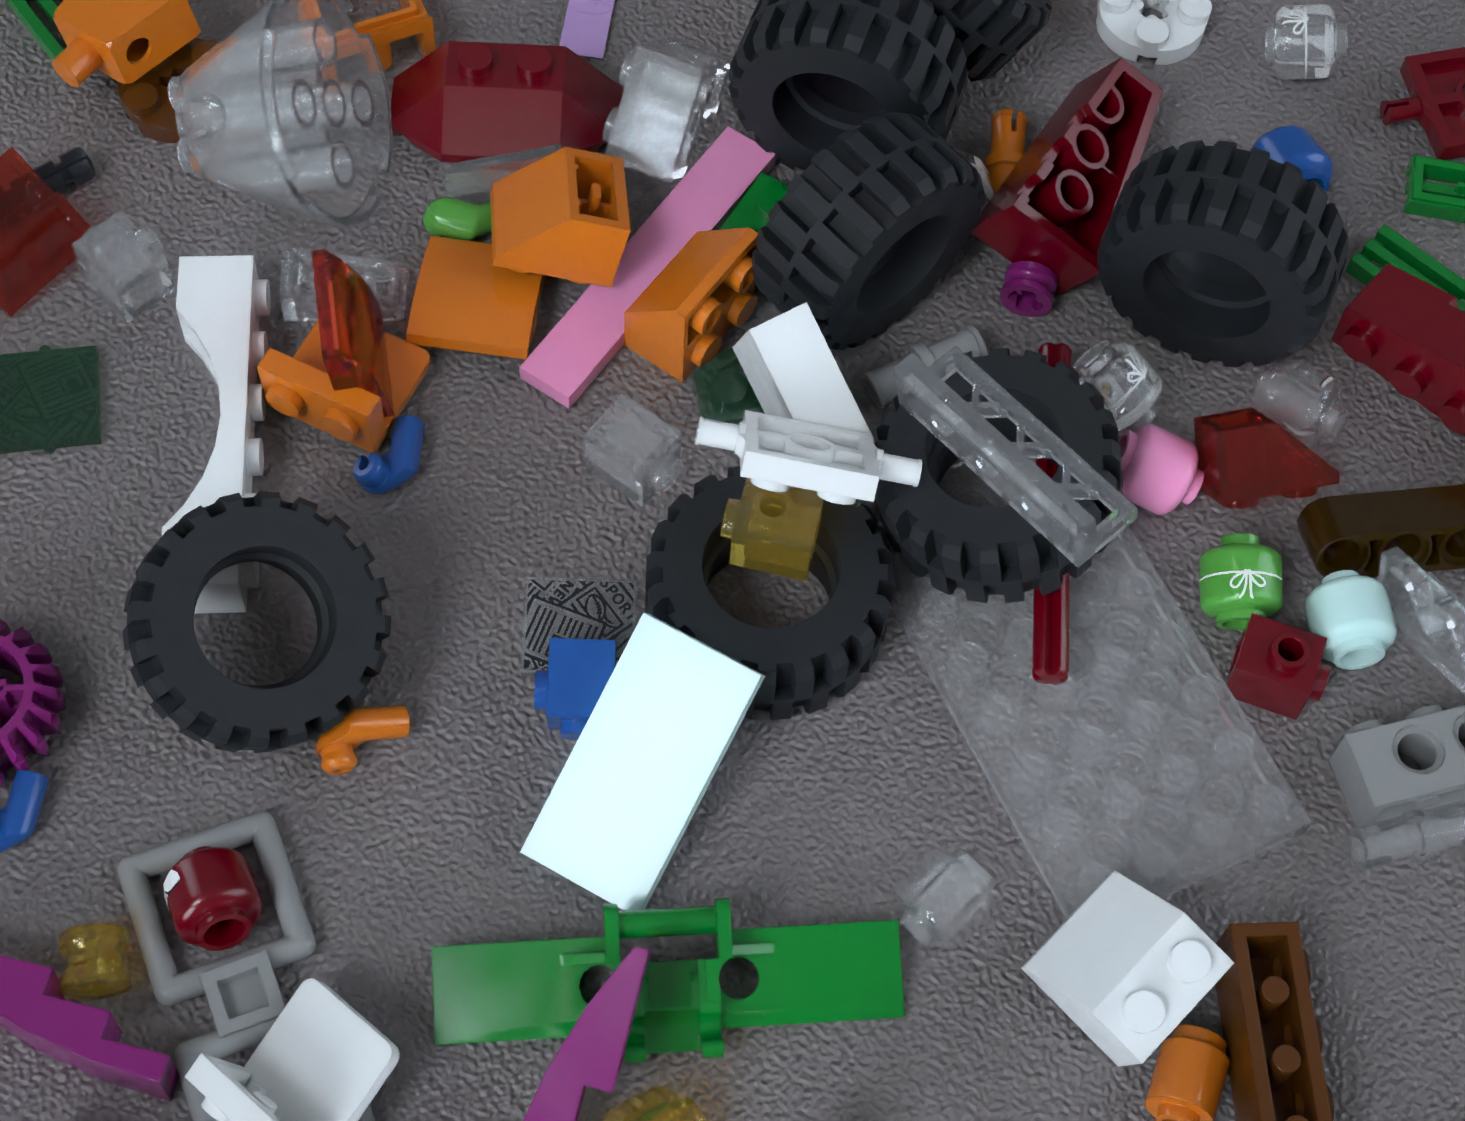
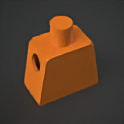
M63 0L55 10L53 20L67 47L52 60V66L66 83L75 88H78L96 70L122 84H131L201 33V29L188 0Z

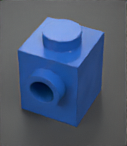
M549 639L548 670H536L534 709L546 710L548 729H560V737L565 739H579L616 667V640Z

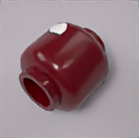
M210 846L195 848L186 853L170 868L163 881L164 897L174 929L184 942L202 947L209 951H221L232 948L248 937L262 914V898L250 864L241 853L232 849Z

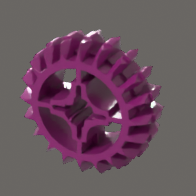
M1 619L0 668L11 671L24 680V684L9 685L6 679H0V788H3L5 782L4 771L13 766L16 771L29 770V765L25 759L29 753L48 757L49 746L43 736L61 734L62 723L56 713L66 710V698L63 691L59 689L63 686L62 674L58 666L51 664L53 658L48 648L41 643L35 644L31 633L23 627L11 632L7 622Z

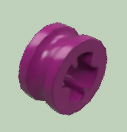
M1018 261L1010 264L1006 268L1005 284L1002 285L999 296L1002 305L1009 311L1026 317H1038L1047 314L1051 310L1054 299L1052 294L1056 291L1058 283L1056 274L1049 267L1033 261Z

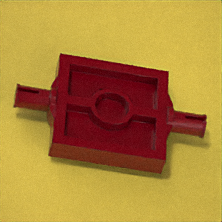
M1465 47L1406 56L1400 68V73L1410 97L1382 101L1380 104V117L1383 119V124L1390 125L1391 123L1416 120L1424 128L1437 159L1448 160L1465 157Z

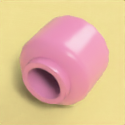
M1149 423L1140 426L1134 432L1127 429L1119 437V444L1121 445L1123 499L1157 515H1165L1173 511L1181 502L1188 505L1195 499L1204 479V472L1197 469L1199 455L1196 445Z

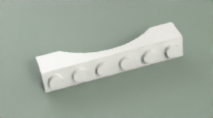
M253 255L179 256L176 298L177 314L185 342L203 360L219 388L220 419L215 447L203 477L185 504L162 527V535L167 529L173 527L185 514L200 505L204 508L214 504L219 497L240 493L242 498L254 497L257 494L252 493L253 476L263 475L264 450L262 438H254L255 421H265L266 402L262 385L257 384V366L268 351L266 331H259L260 316L270 315L271 295L269 280L258 278ZM259 562L235 564L214 575L200 593L194 614L246 612L247 588H258Z

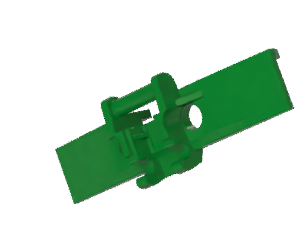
M715 898L714 906L618 911L617 904L603 905L604 937L431 947L435 1045L567 1038L588 1004L581 996L579 989L582 975L590 967L597 965L607 966L615 971L621 964L619 939L712 934L715 958L648 962L624 1054L625 1064L646 1063V1054L701 1051L702 1059L724 1058L721 1028L905 1017L898 920L731 929L729 898ZM736 957L745 958L750 961L756 968L758 976L757 985L753 992L747 997L740 999L731 998L724 994L719 983V973L722 966L729 959Z

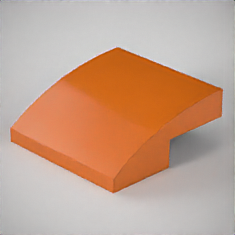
M430 236L413 296L406 331V342L420 346L526 360L537 326L538 303L546 275L517 273L508 268L493 266L492 244Z

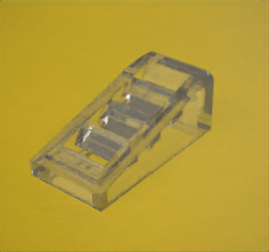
M282 248L279 294L284 321H317L321 314L327 310H338L360 321H406L407 264L307 248ZM301 282H312V289L302 288ZM327 282H338L337 293L326 291ZM352 282H363L362 296L351 295ZM376 282H388L387 300L376 299Z

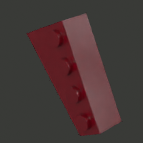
M1122 57L1077 83L982 210L979 224L973 227L971 233L1012 263L1033 261L1049 267L1058 278L1056 291L1054 292L1056 296L1099 275L1097 250L1101 243V237L1125 181L1129 179L1132 170L1140 163L1163 90Z
M1387 263L1345 308L1331 340L1342 347L1350 358L1364 363L1389 381L1401 395L1414 399L1439 417L1448 429L1465 436V312L1458 309L1455 296Z

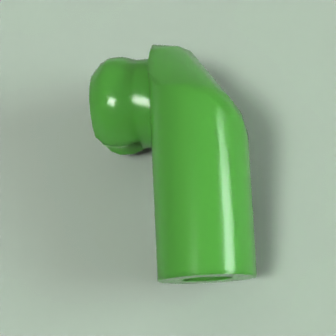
M451 197L435 199L428 205L424 213V226L434 236H445L468 241L491 232L490 200L481 204H475Z

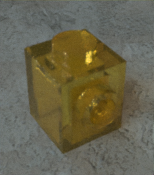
M746 478L741 500L728 499L720 536L731 539L729 564L807 581L821 525L824 499L820 498L816 491L793 486L786 492L765 490L752 484L751 478Z

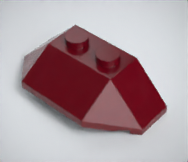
M447 41L394 77L389 130L399 136L404 135L416 147L440 162L527 166L563 147L594 152L605 143L611 145L620 141L622 135L624 88L566 46Z

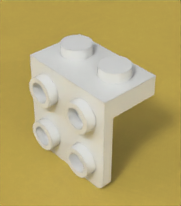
M310 978L301 983L244 1067L201 1053L185 1075V1078L205 1096L201 1106L217 1121H358L397 1065L400 1053L398 1047L330 987L319 980Z

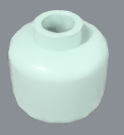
M1353 570L1336 571L1324 577L1321 585L1317 586L1306 598L1304 611L1309 632L1327 638L1322 659L1334 663L1338 668L1355 670L1372 666L1384 658L1385 651L1395 641L1397 628L1388 593L1383 584L1374 578L1360 576L1358 572Z

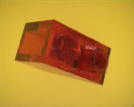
M1253 407L1194 418L1195 444L1199 455L1197 469L1204 472V479L1200 490L1225 508H1250L1259 503V498L1279 494L1287 498L1309 497L1317 493V487L1340 483L1338 470L1278 423Z

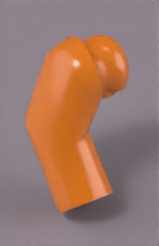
M404 705L352 709L342 717V722L319 736L315 754L321 756V768L328 775H342L351 772L358 761L354 749L365 741L407 737L410 729L408 710Z

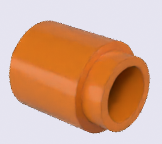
M1179 1025L1172 1031L1171 1037L1162 1042L1145 1100V1108L1155 1117V1121L1215 1120L1230 1061L1225 1055L1227 1043L1221 1036L1199 1026Z

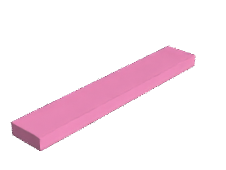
M727 126L626 243L612 287L591 284L519 367L520 379L570 409L624 345V312L697 231L719 230L761 172L768 175L773 169L776 153L764 151L755 141Z

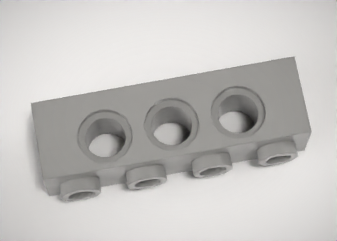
M1465 703L1463 706L1442 710L1440 705L1425 706L1408 714L1403 721L1382 725L1380 720H1368L1354 725L1344 733L1342 741L1329 759V762L1358 831L1465 804V748L1459 741V739L1465 740ZM1398 754H1405L1415 759L1420 765L1421 770H1415L1406 766Z

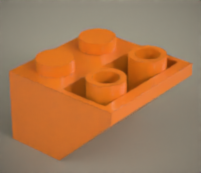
M563 147L492 183L490 211L493 266L508 268L517 273H535L567 279L576 284H595L612 287L631 231L623 158Z
M749 227L697 231L624 312V345L682 383L697 366L705 368L716 356L722 343V337L733 325L736 327L742 326L755 309L758 298L754 295L755 279L752 254L758 248L756 239L759 233Z

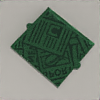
M43 345L39 348V351L0 355V454L43 450L46 454H53L56 448L102 444L99 352L96 345L51 350L50 346Z

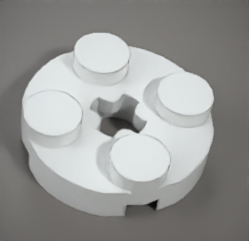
M1098 0L1097 31L1104 43L1112 51L1125 59L1136 62L1138 55L1146 58H1156L1155 65H1169L1187 58L1200 46L1212 10V3L1210 0ZM1144 8H1153L1162 13L1163 19H1159L1155 15L1145 17L1141 13Z

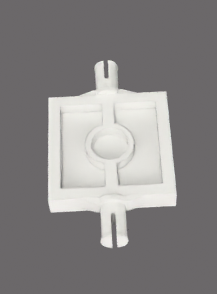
M745 410L743 421L739 425L706 419L700 416L695 437V445L700 444L734 451L733 454L740 457V476L751 478V483L759 488L774 492L789 491L791 486L817 491L816 493L820 498L842 505L854 504L856 499L874 502L879 479L917 487L922 471V459L917 460L886 454L883 449H878L874 445L871 434Z

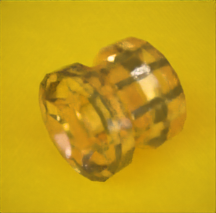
M91 923L71 927L58 935L59 953L66 958L67 969L60 974V993L65 997L82 1000L104 999L125 993L131 988V970L123 965V954L129 949V930L125 927L110 923Z

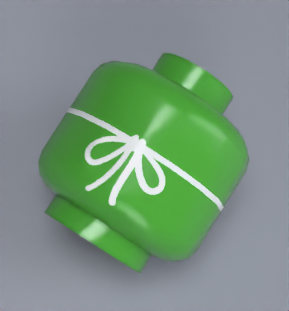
M1249 533L1224 535L1220 538L1221 545L1208 549L1200 556V607L1206 615L1216 619L1217 627L1227 630H1244L1252 613L1269 618L1281 610L1283 603L1282 559L1280 554L1274 549L1260 545L1257 535Z

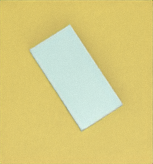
M643 613L520 852L606 901L617 904L624 911L644 910L765 675L648 613Z

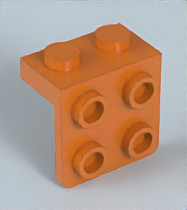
M331 309L321 314L293 357L269 348L258 364L257 369L267 406L286 416L293 417L320 429L339 440L353 444L370 453H376L394 425V420L399 417L429 370L430 356L425 349L406 342L338 310Z

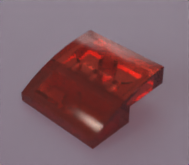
M10 147L0 156V310L8 317H11L100 238L59 191L54 193L13 147Z
M325 249L313 250L311 254L322 358L333 390L362 388L381 397L384 417L394 416L383 314L378 300L368 284L351 266Z

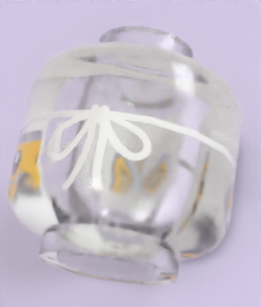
M1329 5L1284 6L1277 11L1274 21H1266L1265 23L1266 67L1274 66L1277 76L1283 80L1327 78L1335 69L1336 58H1347V23L1336 24L1335 13Z
M1105 340L1086 351L1073 365L1072 368L1079 372L1080 385L1085 381L1092 383L1104 397V408L1113 413L1118 431L1127 428L1134 432L1140 426L1149 423L1158 413L1159 409L1155 403L1162 391V380L1133 345L1123 342L1112 345L1109 341Z

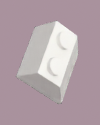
M1114 870L1109 873L1026 961L1021 969L1118 1067L1143 1064L1229 970L1234 962L1185 912Z

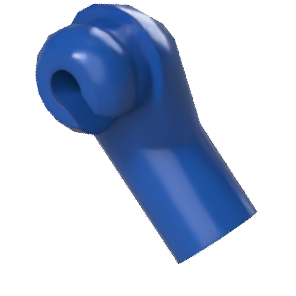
M409 415L397 417L394 420L390 450L381 456L375 452L369 453L368 458L365 455H361L356 460L353 467V476L361 484L364 491L371 494H386L417 474L420 467L425 429L423 420Z
M26 770L16 772L6 807L0 809V853L30 838L34 833L49 784V779L46 776Z

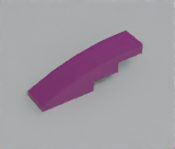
M638 942L587 1004L546 1070L523 1121H578L587 1086L613 1092L617 1085L652 949L651 945Z
M0 955V1026L38 1051L96 1078L171 1102L179 1080V1074L169 1055L119 1043L123 1032L111 1011L63 1000L66 989L53 968Z

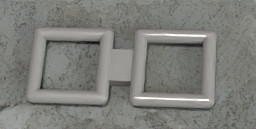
M259 811L127 856L119 862L117 867L119 880L156 1000L164 1006H172L206 994L217 1030L182 1042L174 1051V1061L193 1121H217L201 1106L205 1096L185 1078V1075L201 1053L221 1059L259 1045L286 1006L273 969L307 958L313 954L316 948V941L276 821L266 811ZM254 842L284 937L178 974L148 878L169 871L186 853L195 848L210 846L234 849ZM369 1104L358 1121H376L371 1104Z

